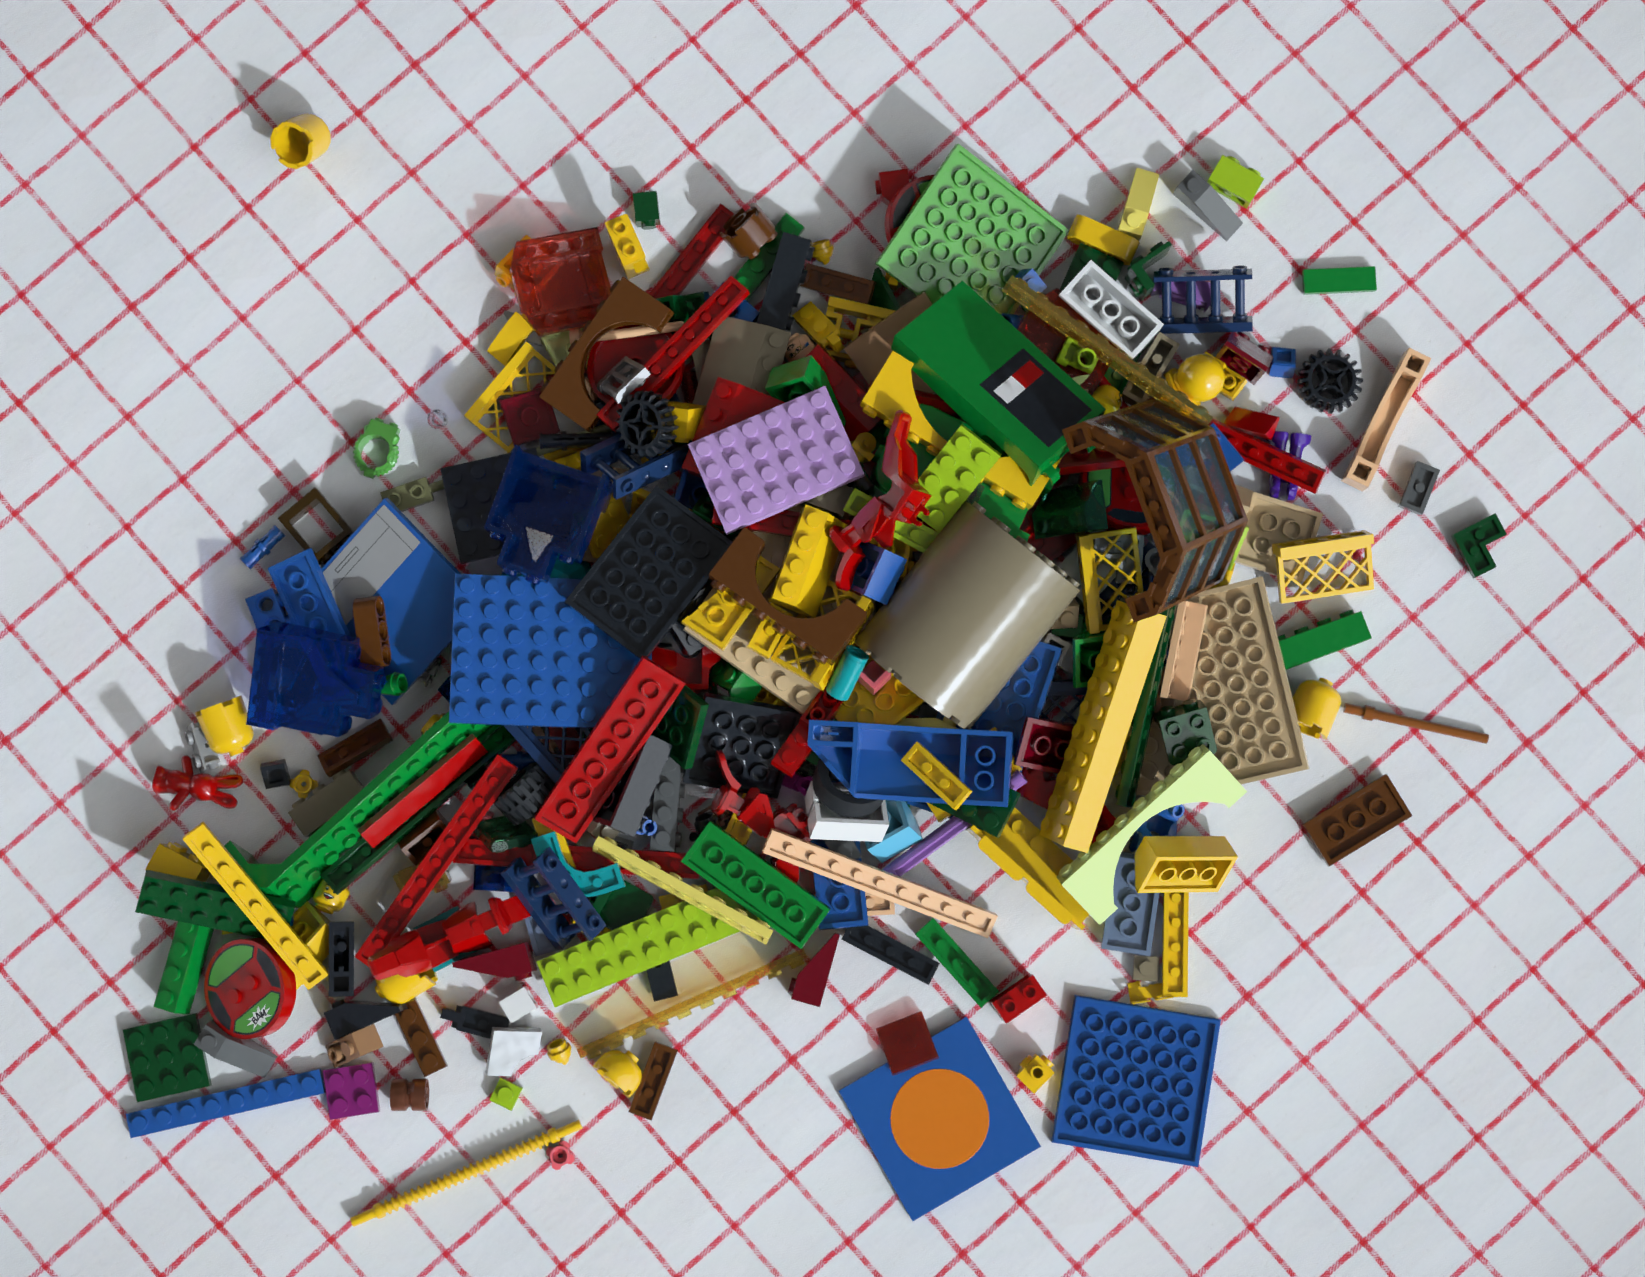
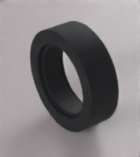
M819 759L813 774L812 785L817 798L824 806L837 814L847 817L866 816L880 807L883 800L854 798L853 795L839 790L830 780L829 768Z

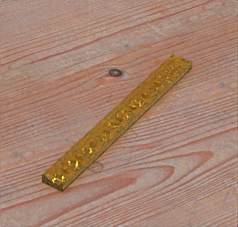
M1012 275L1001 290L1065 336H1070L1079 341L1078 345L1082 348L1092 349L1099 360L1156 400L1207 425L1212 420L1213 416L1209 414L1206 408L1188 400L1189 398L1185 393L1171 388L1165 379L1154 376L1145 365L1136 363L1129 358L1124 350L1116 349L1110 345L1104 336L1093 333L1084 322L1075 320L1068 315L1064 308L1049 302L1043 293L1035 292L1028 287V284L1023 279L1015 278Z
M804 948L799 949L577 1049L580 1058L586 1056L588 1060L601 1055L600 1050L609 1046L610 1050L624 1045L623 1039L630 1036H632L633 1040L646 1035L645 1030L652 1026H655L656 1030L669 1025L668 1019L677 1016L678 1020L691 1015L690 1009L700 1006L702 1010L715 1004L713 999L722 996L725 1000L736 995L737 988L745 985L747 990L760 984L758 979L764 976L772 979L781 975L782 968L789 965L791 970L805 964L803 959L807 958V954Z

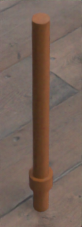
M1345 703L1343 713L1361 716L1364 720L1372 721L1375 719L1487 744L1489 734L1375 710L1373 706L1364 705L1362 707Z

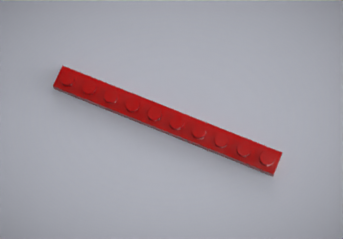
M500 754L495 757L356 953L355 958L368 966V958L387 948L388 943L392 939L400 936L518 769L516 765Z
M468 838L454 858L453 863L508 866L515 858L521 857L525 864L529 866L533 864L537 857L533 844L529 842ZM568 845L578 870L592 871L615 864L611 860L592 851L593 847ZM631 849L639 854L640 859L646 862L650 860L660 865L661 870L668 874L673 872L681 878L699 879L698 873L681 862L687 853ZM619 865L622 874L636 875Z

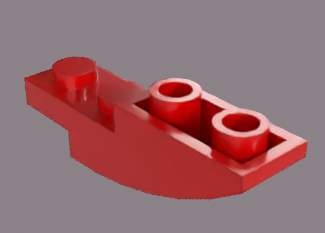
M826 687L824 691L820 690L800 718L796 728L772 759L771 765L792 778L803 761L805 762L813 751L808 746L809 720L833 721L844 701L830 696L826 691Z

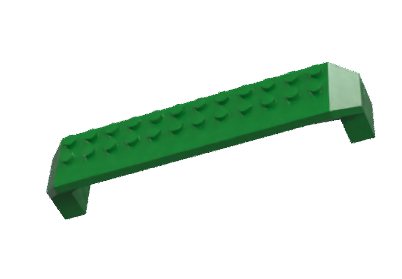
M448 711L281 864H259L252 854L231 840L224 847L263 894L296 901L295 908H300L313 897L320 881L323 879L320 875L363 838L357 831L362 825L468 736L473 734L478 739L493 725L449 723Z

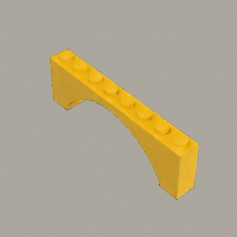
M892 351L860 403V406L863 407L862 411L872 418L876 416L885 421L884 425L890 429L896 411L908 412L912 417L907 439L914 444L920 442L927 447L926 450L936 457L947 441L932 428L919 407L912 383L911 368L914 363ZM1009 456L1000 457L981 480L980 484L982 482L991 486L990 490L1001 497L1006 495L1012 499L1011 503L1022 510L1025 508L1029 510L1033 507L1044 489L1049 477L1042 474L1030 486L1027 474ZM1062 458L1052 465L1055 469Z

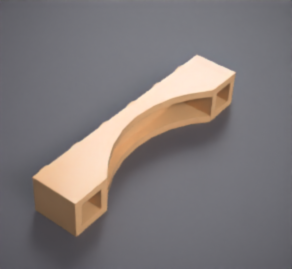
M1408 348L1403 353L1341 479L1342 482L1362 492L1369 487L1390 437L1431 360L1430 357L1411 348Z

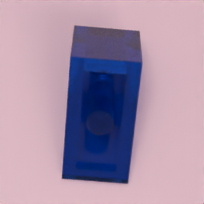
M475 865L473 890L513 892L500 874L506 867Z

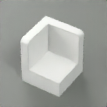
M527 986L499 1002L511 1023L539 1008Z

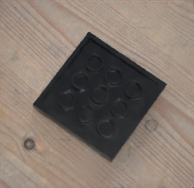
M536 447L440 468L461 564L557 543Z
M705 692L703 700L709 706L693 767L684 770L682 776L683 783L718 789L725 785L727 782L720 771L715 754L717 750L721 749L732 776L741 784L737 792L747 793L751 787H755L760 790V793L766 794L770 798L778 799L785 773L771 765V761L798 725L802 714L789 707Z

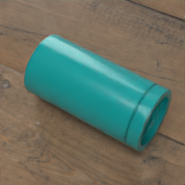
M846 646L826 687L827 693L838 700L847 701L865 667L869 655L856 646Z

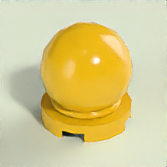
M1196 354L1186 358L1180 364L1179 369L1172 368L1164 373L1163 376L1166 380L1162 382V385L1172 403L1177 401L1183 407L1181 409L1182 413L1191 414L1200 407V402L1215 398L1223 389L1225 373L1223 366L1215 358L1208 354Z

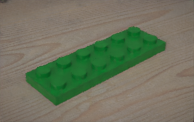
M712 821L707 824L681 861L800 949L803 948L831 909Z

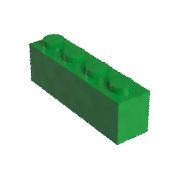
M1352 609L1339 614L1341 619L1331 621V618L1316 622L1318 627L1309 630L1308 626L1294 630L1295 635L1286 638L1285 634L1278 636L1285 669H1291L1372 639L1362 611L1354 613Z
M178 921L153 1007L177 1014H190L214 931L213 928Z

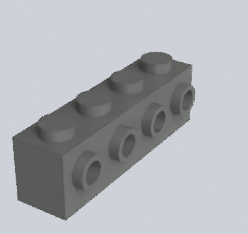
M671 757L665 763L660 774V781L654 790L652 821L656 822L657 830L655 834L651 835L650 850L676 852V847H681L682 833L678 832V823L683 822L684 809L679 807L680 798L685 797V784L681 783L684 769Z

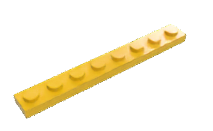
M204 821L183 836L184 842L308 990L329 975L326 968Z

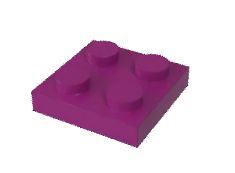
M374 1062L323 1070L330 1120L380 1112Z

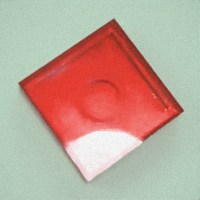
M922 1011L876 1028L893 1076L939 1059Z

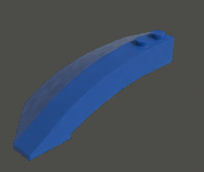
M809 720L808 746L818 755L854 798L947 804L901 761L916 742H920L973 791L962 805L1008 807L1013 753L1012 732Z

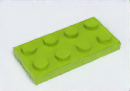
M961 424L918 478L920 485L932 496L925 505L930 512L929 515L926 516L923 512H920L917 516L940 533L1002 454Z

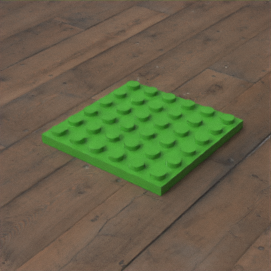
M958 143L954 145L875 264L917 296L925 291L932 304L963 280L998 313L1014 314L1021 303L1006 287V284L1022 269L1033 268L1039 276L1069 232V229Z

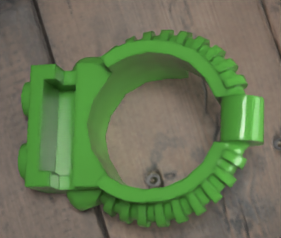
M380 418L371 419L369 425L364 426V434L357 438L353 448V457L357 467L364 471L363 476L374 479L376 475L383 476L385 473H389L388 471L395 467V463H397L399 458V447L397 444L400 439V429L397 424L391 422L389 425L383 423L384 420ZM383 439L389 444L387 462L381 467L369 468L362 459L363 448L369 440Z

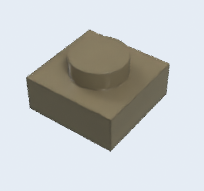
M1134 955L1132 980L1158 982L1159 957Z

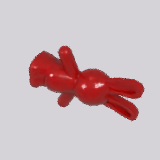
M188 755L183 756L181 759L183 772L166 769L160 765L156 768L152 782L153 791L156 794L170 793L176 795L169 803V809L172 811L177 810L189 794L198 801L211 800L227 809L235 808L238 804L237 799L233 795L218 791V789L241 786L243 784L241 775L233 774L218 777L207 773L194 775L191 758Z

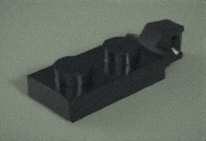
M457 1005L456 1010L443 1008L440 1016L442 1019L452 1021L451 1027L456 1028L458 1031L489 1039L491 1038L492 1027H509L510 1024L506 1016L464 1005Z

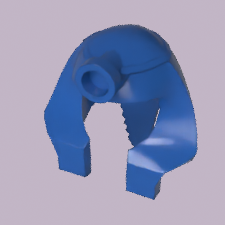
M1180 804L1170 807L1149 818L1132 834L1128 847L1131 852L1136 851L1144 836H1153L1150 833L1151 831L1158 833L1160 836H1177V821L1185 812L1184 806Z

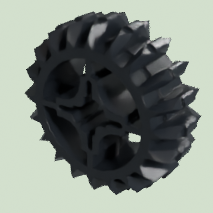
M1328 348L1326 356L1322 350H1319L1317 357L1311 354L1308 357L1309 361L1302 363L1305 369L1298 371V374L1304 377L1297 380V384L1304 385V387L1298 390L1299 394L1306 392L1307 395L1303 398V401L1312 400L1310 408L1313 409L1316 405H1319L1318 412L1320 413L1324 411L1325 407H1327L1328 414L1334 412V407L1338 413L1342 412L1343 406L1349 408L1352 406L1351 401L1355 402L1358 399L1355 393L1362 391V388L1356 385L1363 382V378L1356 377L1362 371L1361 369L1354 370L1353 368L1357 361L1354 360L1349 363L1347 360L1350 358V354H1346L1342 358L1341 350H1337L1335 355H1333L1332 349ZM1323 364H1334L1340 367V369L1333 371L1327 366L1324 367ZM1314 368L1318 372L1316 375L1319 378V385L1315 388L1312 384ZM1345 374L1348 379L1346 394L1343 392V386L1341 385V378ZM1336 375H1338V377L1334 380L1333 383H1331L1330 385L1327 384L1324 387H1322V385L1326 382L1327 379H1329L1330 377L1334 378ZM1329 392L1338 399H1327L1319 394Z
M651 390L645 392L637 391L635 394L627 396V402H621L622 408L616 411L620 418L615 420V422L619 423V428L615 431L621 432L622 436L619 438V441H625L624 448L631 449V454H639L640 457H655L666 452V448L673 445L671 440L677 437L673 430L679 428V426L674 424V420L678 416L672 415L675 407L668 406L669 399H662V394L654 393Z

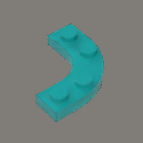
M555 831L531 839L536 857L547 847H551L586 897L602 895L626 886L618 863L592 871H582L571 866L563 855Z

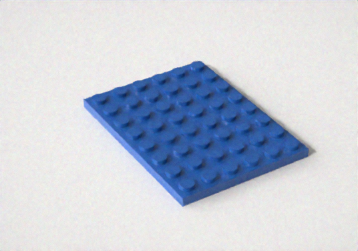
M455 574L449 723L594 728L640 659L565 603V600L582 579ZM652 653L648 657L650 660H652Z

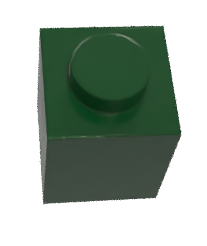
M657 191L633 193L637 227H641L643 230H650L656 228V225H661Z

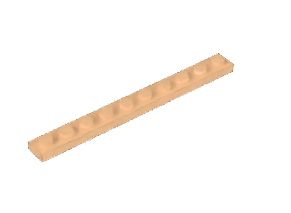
M771 828L762 852L986 938L989 937L998 917L994 912Z

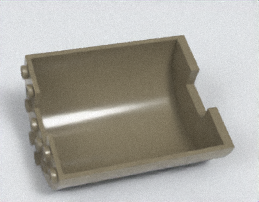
M965 500L896 587L888 604L881 606L854 642L865 653H870L874 661L890 673L892 671L894 676L903 685L948 719L951 717V720L963 729L970 730L1080 592L1077 588L1080 584L1038 550L1033 553L1036 549L1019 535L1016 539L1008 534L1011 529L993 516L990 520L984 515L986 509L974 501L971 505Z

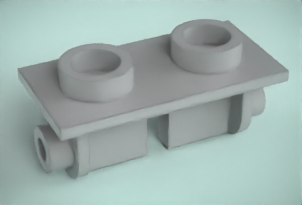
M190 723L186 727L185 738L188 745L193 747L194 754H192V760L195 768H199L200 773H204L207 770L206 766H209L210 770L219 768L218 763L220 759L218 754L213 752L210 747L206 748L205 744L207 741L199 723H195V728L193 723Z

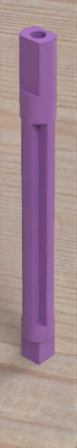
M1019 770L1011 774V789L1016 791L1027 783L1026 778ZM953 816L882 870L901 877L971 824Z

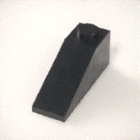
M354 921L329 922V997L354 996Z
M344 999L331 1004V1010L324 1012L334 1039L337 1040L406 1010L408 1007L407 1004L400 1005L357 1000L345 1003Z

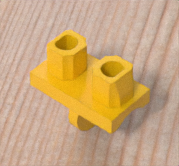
M864 432L859 434L854 441H850L859 462H869L875 456L871 453L876 447V439L872 434Z

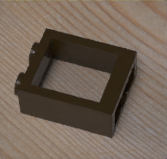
M314 487L278 517V520L305 551L311 547L293 525L319 503L324 506L344 531L317 553L313 550L320 565L321 563L326 564L354 531L320 490Z

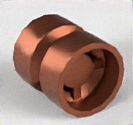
M392 1079L390 1086V1107L392 1111H406L408 1107H411L413 1111L428 1110V1079H413L412 1082H409L407 1079Z

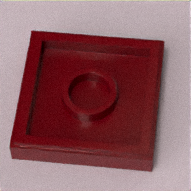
M541 388L499 400L514 447L539 440V434L561 433L553 407L539 397L542 393L540 392Z

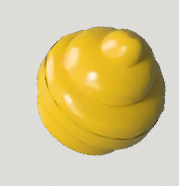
M829 239L812 243L811 246L815 247L813 258L827 265L830 257L833 255V244H830Z
M564 1038L552 1041L547 1046L549 1059L566 1065L571 1055L570 1043L566 1042Z

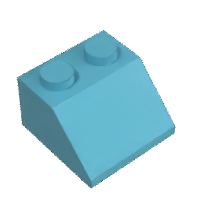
M885 800L889 827L882 842L865 841L867 850L881 863L923 840L918 822L905 801Z

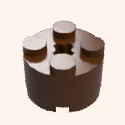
M756 203L748 204L750 209L746 211L743 208L738 210L724 224L723 228L726 231L724 233L720 232L722 239L739 258H755L760 253L759 248L766 242H771L778 234L775 231V224Z

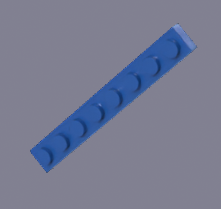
M320 1068L127 1113L126 1119L130 1138L324 1094L326 1091Z

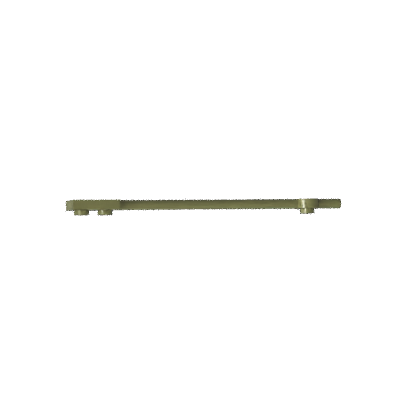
M606 424L596 426L591 433H609L613 430ZM585 430V431H582V432H579V433H590V432H588L587 430ZM540 446L536 447L538 457L562 449H540ZM423 477L380 492L382 500L388 498L401 512L435 501L432 493L445 488L443 479L429 484L428 478Z

